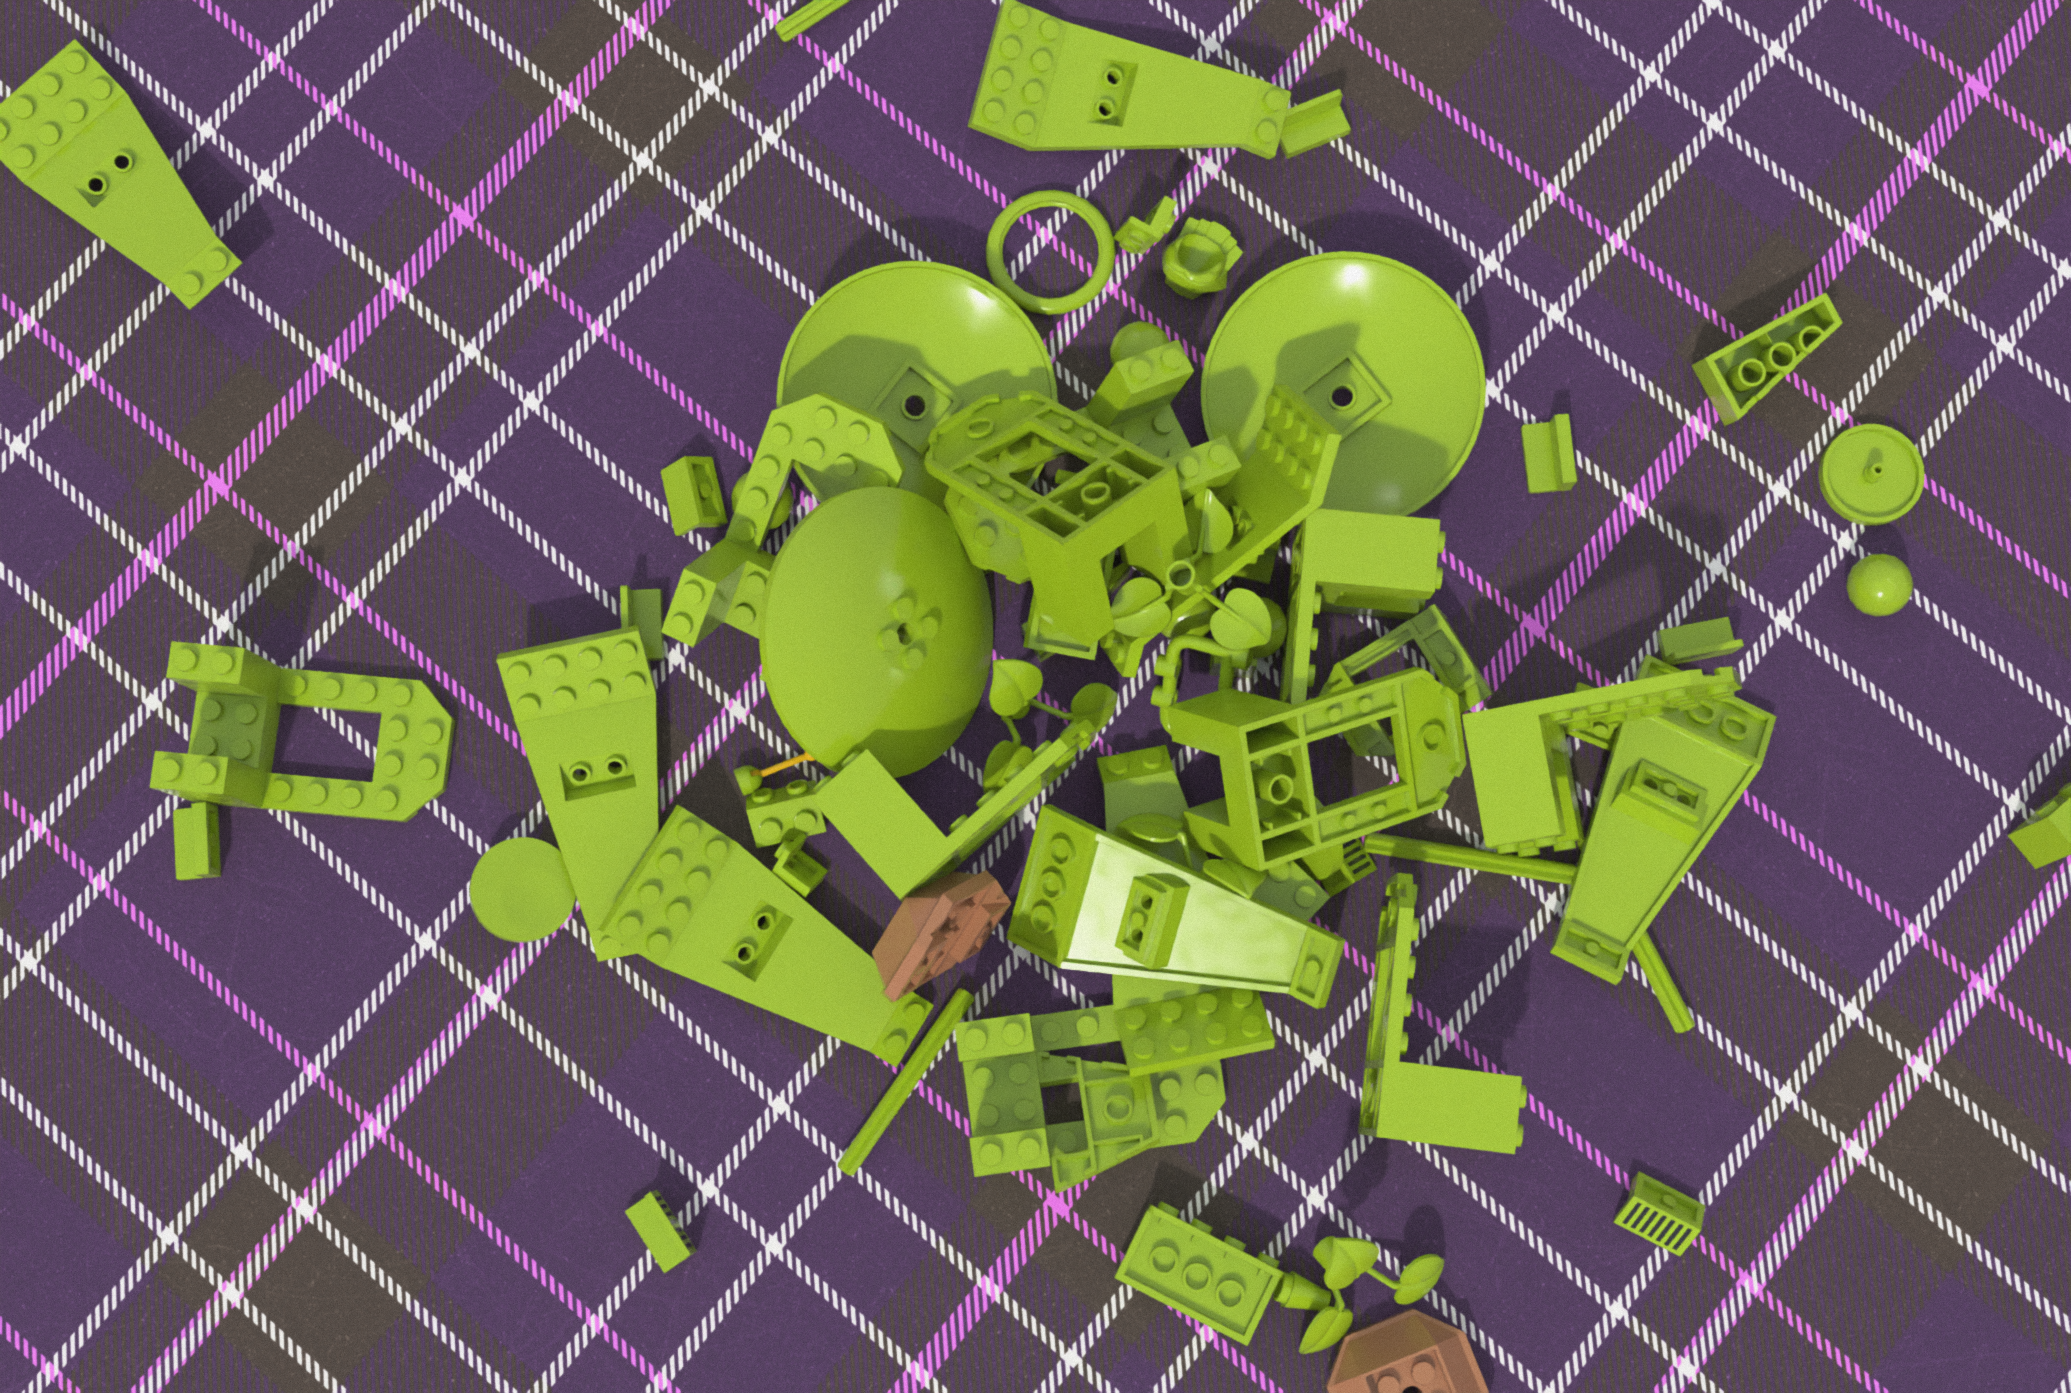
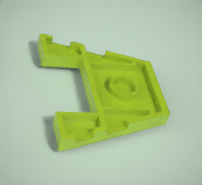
M1036 1052L1041 1088L1075 1082L1079 1083L1089 1148L1088 1151L1051 1156L1056 1193L1063 1192L1160 1143L1150 1074L1130 1077L1128 1067L1125 1064L1106 1061L1098 1063L1081 1060L1080 1057L1067 1055L1066 1058L1050 1055L1049 1052Z

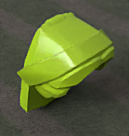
M1189 217L1178 238L1163 248L1162 266L1163 272L1166 275L1165 283L1173 291L1190 300L1205 292L1223 290L1227 285L1229 269L1239 259L1243 251L1237 246L1238 242L1231 236V232L1223 225L1215 221L1209 222L1204 219L1196 220Z

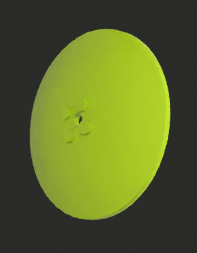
M1347 251L1321 253L1295 260L1277 268L1255 282L1238 298L1220 322L1205 357L1201 380V407L1208 439L1211 441L1226 435L1241 466L1257 449L1256 436L1259 429L1263 426L1266 415L1265 402L1272 393L1274 383L1287 385L1342 435L1324 500L1318 508L1396 516H1409L1439 495L1456 477L1467 461L1476 442L1482 423L1486 395L1485 369L1478 342L1466 317L1450 296L1430 278L1397 260L1375 254ZM1342 388L1349 390L1353 395L1351 403L1343 407L1336 405L1332 400L1334 392Z
M899 261L868 268L844 279L821 296L806 312L787 344L780 365L776 405L778 408L816 392L823 391L885 420L891 431L892 436L890 438L897 455H901L906 467L899 488L924 497L949 516L943 504V499L949 486L930 475L924 462L926 452H929L930 430L984 395L1000 394L1001 399L1018 397L1019 391L1035 390L1057 403L1058 399L1053 367L1039 333L1024 312L1004 292L975 274L954 266L926 261ZM916 397L922 401L924 410L921 415L912 416L906 411L905 402L908 398ZM794 461L793 467L796 473L820 503L842 492L856 489L799 461ZM1045 463L1010 477L1030 489Z
M887 486L862 487L842 492L827 499L810 511L796 525L778 552L764 589L760 610L759 646L762 670L769 695L782 723L794 740L815 760L839 773L844 769L841 764L848 756L857 750L862 753L868 749L893 778H898L918 771L938 759L959 738L977 709L988 678L993 649V614L987 581L983 570L972 565L952 519L942 509L924 497L904 489ZM900 625L905 630V637L901 643L897 633Z

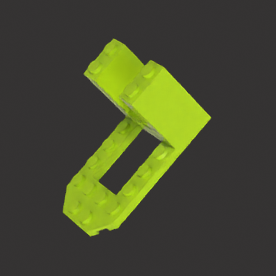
M1175 340L1116 362L1087 407L1074 412L1175 466L1183 507H1185L1196 494L1206 488L1210 489L1216 497L1242 466L1226 435L1191 448L1170 406L1172 400L1194 372L1179 340ZM1030 432L1018 440L1017 443L1009 446L986 463L1010 477L1011 475L1067 455L1070 452L1038 434ZM949 486L943 499V504L952 519L972 565L986 571L991 569L1006 576L1005 579L1017 584L1031 580L1018 527Z
M1035 390L1019 391L1018 397L1001 399L1000 394L984 395L930 430L929 452H926L924 461L927 472L1018 527L1041 618L1086 647L1091 646L1115 628L1100 564L1102 558L1119 547L1123 562L1165 586L1168 584L1166 580L1168 567L1175 561L1183 560L1185 557L1189 558L1193 555L1176 467ZM1030 432H1034L1091 465L1043 497L988 465L986 462L1009 446L1017 443L1018 440Z
M823 391L816 392L772 410L726 536L683 569L661 632L693 648L722 623H727L759 639L760 610L764 589L776 558L775 555L762 550V546L794 461H799L856 489L878 486L899 488L906 467L901 455H897L890 438L892 434L887 422ZM762 670L759 679L765 682V678H764V674H763V670Z
M1317 508L1300 522L1292 543L1286 614L1287 633L1284 640L1279 701L1292 705L1306 701L1307 686L1313 687L1315 665L1309 664L1310 650L1317 649L1318 628H1312L1313 614H1319L1320 611L1409 620L1417 616L1419 610H1424L1426 599H1430L1435 593V589H1440L1442 584L1443 569L1442 567H1437L1438 553H1443L1445 531H1439V519Z
M171 641L166 678L197 691L188 754L155 751L149 788L195 803L207 802L213 805L408 822L418 814V810L446 791L455 720L434 696V693L425 682L421 680L281 668L246 648ZM281 705L382 714L373 781L364 782L272 773Z
M1732 666L1714 669V676L1712 674L1703 675L1702 669L1686 670L1462 714L1485 847L1497 848L1498 854L1518 852V857L1523 858L1539 855V848L1553 846L1554 852L1576 848V841L1585 840L1564 727L1568 726L1570 732L1591 728L1590 722L1604 720L1605 725L1625 722L1627 721L1626 715L1640 712L1642 718L1664 714L1663 708L1671 706L1678 707L1679 711L1701 707L1700 701L1720 700L1733 697L1734 691L1742 689L1740 674Z
M1419 667L1402 670L1294 705L1232 688H1225L1167 706L1172 741L1218 755L1224 784L1225 797L1183 810L1188 844L1259 872L1442 809L1449 797L1446 793L1455 776L1460 777L1467 764L1458 694L1449 687L1440 684L1434 679L1432 674ZM1391 717L1399 782L1316 809L1307 743Z
M1087 719L1081 723L1074 721L1062 731L1061 737L1053 744L1049 740L1045 741L1032 753L1034 756L1033 761L1026 768H1023L1021 764L1018 765L1004 778L1008 784L997 793L993 789L990 790L976 803L979 809L968 818L964 814L948 828L951 834L947 838L868 749L862 753L857 750L848 756L841 764L844 769L834 778L828 775L813 788L816 794L810 799L898 899L903 902L905 897L954 871L1076 761L1074 755L1079 751L1078 747L1084 751L1095 741L1096 728Z
M1396 873L1387 880L1385 895L1391 896L1388 907L1382 906L1379 917L1358 1134L1515 1154L1516 1147H1521L1523 1140V1124L1518 1123L1519 1108L1525 1107L1527 1088L1526 1085H1521V1076L1399 1062L1400 1054L1406 1055L1408 1046V1032H1402L1404 1016L1409 1017L1411 1013L1412 994H1406L1407 979H1413L1415 973L1416 958L1415 956H1410L1411 942L1417 941L1419 919L1414 918V906L1417 900L1418 887L1417 884H1413V874Z
M1113 1005L1030 1016V1013L954 1023L959 1062H963L972 1137L969 1140L974 1177L1051 1166V1156L1089 1150L1084 1120L1046 1125L1036 1052L1120 1041L1114 1020ZM1220 1059L1150 1073L1160 1134V1143L1151 1148L1197 1141L1226 1101Z

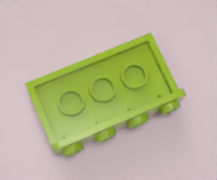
M1162 1201L1159 1202L1157 1207L1149 1204L1114 1278L1248 1346L1279 1279H1282L1284 1274L1282 1270L1277 1268L1280 1261L1262 1252H1259L1257 1258L1244 1251L1245 1243L1227 1234L1224 1241L1211 1235L1213 1227L1196 1218H1193L1191 1223L1178 1218L1180 1210Z

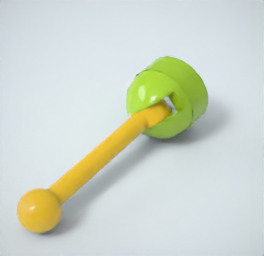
M805 751L804 754L763 770L746 765L733 771L743 796H746L759 789L763 777L805 760L815 761V759Z

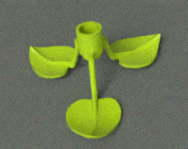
M1206 488L1196 494L1184 507L1192 552L1196 551V553L1189 558L1185 557L1183 560L1175 561L1168 567L1166 571L1168 584L1165 585L1166 592L1163 596L1160 585L1152 579L1138 577L1125 583L1116 594L1111 606L1115 631L1138 638L1151 637L1161 633L1172 619V612L1165 602L1171 598L1172 592L1175 590L1182 595L1198 592L1220 608L1211 617L1210 629L1212 636L1221 646L1231 650H1245L1266 645L1271 640V616L1265 603L1257 594L1247 589L1236 588L1228 593L1223 603L1200 585V573L1192 564L1202 557L1203 551L1208 554H1215L1230 544L1234 534V524L1229 512L1218 501L1212 491Z
M1017 659L993 660V680L989 694L990 705L994 712L1002 715L1001 720L1006 723L1013 737V742L1002 741L990 753L983 775L984 793L986 794L992 789L996 793L1008 784L1004 778L1020 764L1023 768H1026L1033 761L1032 750L1026 745H1020L1021 737L1012 722L1013 719H1021L1026 716L1030 705L1062 719L1071 720L1070 724L1074 721L1081 723L1087 719L1096 728L1097 733L1111 719L1117 704V693L1106 684L1091 683L1081 688L1075 695L1071 703V712L1066 713L1033 699L1040 692L1043 683L1042 673L1036 666Z
M1147 812L1127 817L1116 826L1115 832L1125 831L1133 836L1152 842L1163 843L1178 839L1181 843L1186 867L1194 871L1186 834L1180 831L1183 825L1181 821L1165 814ZM1225 858L1222 860H1206L1200 870V874L1224 884L1247 900L1252 897L1256 888L1266 878V870L1259 872Z
M1335 1236L1324 1238L1316 1245L1313 1256L1326 1270L1324 1282L1332 1290L1336 1303L1334 1307L1324 1308L1312 1320L1298 1351L1300 1354H1308L1326 1349L1338 1342L1347 1333L1353 1320V1313L1347 1308L1343 1309L1345 1303L1339 1289L1350 1285L1355 1279L1359 1278L1360 1274L1367 1272L1390 1288L1397 1289L1394 1300L1398 1304H1410L1423 1298L1435 1286L1442 1273L1445 1259L1437 1254L1420 1256L1407 1265L1400 1276V1280L1393 1281L1372 1268L1379 1255V1249L1373 1242L1360 1238H1336Z

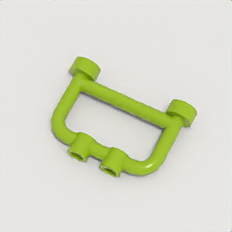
M1182 634L1173 638L1168 644L1166 655L1159 654L1157 657L1154 674L1163 676L1162 685L1156 684L1151 696V704L1160 707V722L1164 729L1171 735L1167 706L1176 704L1179 692L1176 687L1177 678L1182 667V660L1180 659L1182 649L1190 648L1221 657L1218 691L1232 688L1235 668L1244 671L1249 670L1253 661L1255 647L1245 650H1231L1221 646L1216 640L1194 634Z

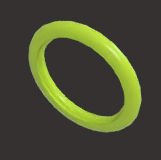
M1058 190L1036 191L1021 196L1006 206L997 216L988 233L985 249L986 263L996 287L1004 292L1018 307L1029 312L1045 315L1064 314L1083 307L1095 299L1106 286L1114 268L1116 257L1115 240L1109 223L1101 212L1086 199L1070 192ZM1055 206L1077 213L1092 228L1098 242L1099 255L1097 266L1091 278L1083 287L1063 297L1044 298L1024 291L1011 279L1003 262V245L1010 227L1019 217L1039 207Z

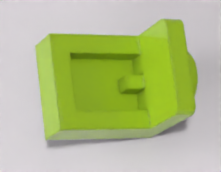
M800 833L792 842L786 839L774 855L778 858V861L771 872L806 898L823 881L828 870L800 850L807 838L803 833Z

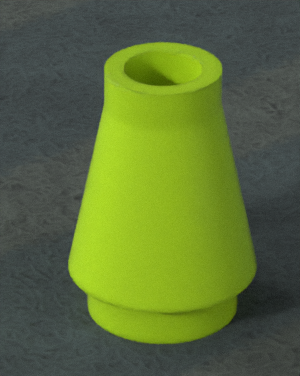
M1291 1271L1290 1273L1284 1272L1282 1279H1279L1273 1292V1299L1280 1302L1281 1307L1321 1312L1324 1308L1329 1307L1331 1292L1322 1289L1296 1272Z

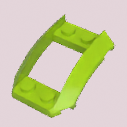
M1433 604L1365 648L1333 665V670L1319 696L1355 686L1356 683L1352 679L1354 676L1414 640L1442 684L1458 694L1460 715L1493 693L1487 679L1483 678L1446 620L1448 618L1436 604ZM1379 720L1342 732L1356 756L1391 757L1395 755L1393 735L1388 736Z

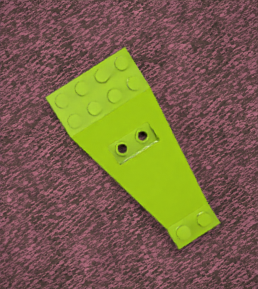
M1002 0L967 127L1028 151L1239 147L1270 160L1276 156L1291 92L1255 77L1075 25L1015 0ZM1107 75H1111L1114 78L1115 84H1111L1108 81ZM1099 106L1106 110V116L1100 113Z
M76 39L70 42L0 104V160L25 185L164 283L189 310H192L243 264L216 236L129 95ZM121 156H125L129 160V165L125 169H120L116 166V160ZM94 179H99L103 183V188L98 192H94L90 188V183Z
M1274 383L1272 393L1265 402L1266 415L1263 426L1259 429L1256 436V451L1216 496L1233 520L1234 534L1230 544L1215 554H1208L1203 551L1202 557L1194 562L1195 568L1201 576L1200 585L1210 593L1246 564H1256L1258 555H1263L1265 549L1323 503L1342 435L1287 385ZM1145 574L1142 576V577H1145V578L1152 579V578L1148 577V576L1145 575ZM1157 582L1162 589L1163 596L1166 592L1165 586ZM1174 590L1171 598L1165 602L1172 612V619L1169 625L1205 597L1198 592L1182 595ZM1113 629L1100 638L1099 642L1122 677L1136 678L1143 647L1155 636L1145 638L1131 637Z
M636 625L500 653L497 655L496 660L514 720L584 916L597 960L599 962L638 954L598 929L659 834L656 685L640 627ZM613 761L619 762L621 766L614 768L609 764ZM576 769H583L586 773L578 775L574 771Z
M1646 654L1640 663L1635 680L1681 672L1682 670ZM1735 696L1720 700L1700 701L1701 707L1679 711L1678 707L1663 708L1664 714L1642 718L1641 712L1626 715L1627 721L1620 723L1550 953L1614 985L1618 984L1623 977L1631 950L1762 767L1777 716Z
M1166 745L1096 758L1097 769L1105 795L1106 832L1186 867L1181 843L1178 839L1159 843L1133 836L1125 831L1115 832L1116 826L1125 818L1139 813L1153 812L1165 814L1181 821L1183 825L1180 831H1183L1187 838L1183 810L1189 809L1175 774ZM1188 844L1194 871L1200 873L1203 863L1209 860L1204 850ZM1112 974L1114 1020L1130 1077L1274 1048L1275 1039L1258 990Z
M1051 804L1041 806L1006 937L1009 941L1062 969L1286 993L1316 1009L1326 1007L1346 939L1316 924L1257 898L1251 897L1247 900L1239 893L1212 878L1107 833Z
M676 805L598 929L664 969L867 1050L896 1068L934 1006L914 992H910L891 1003L881 993L884 987L875 960L740 844L679 805ZM765 916L764 924L758 927L759 918ZM746 947L745 954L739 958V950Z

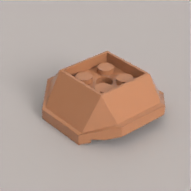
M987 870L979 874L952 872L905 897L872 951L884 987L881 993L891 1003L952 968L957 962L961 963L981 951L1011 904L998 881Z
M1413 1308L1345 1334L1325 1385L1328 1393H1402L1409 1386L1417 1387L1419 1393H1489L1465 1332Z

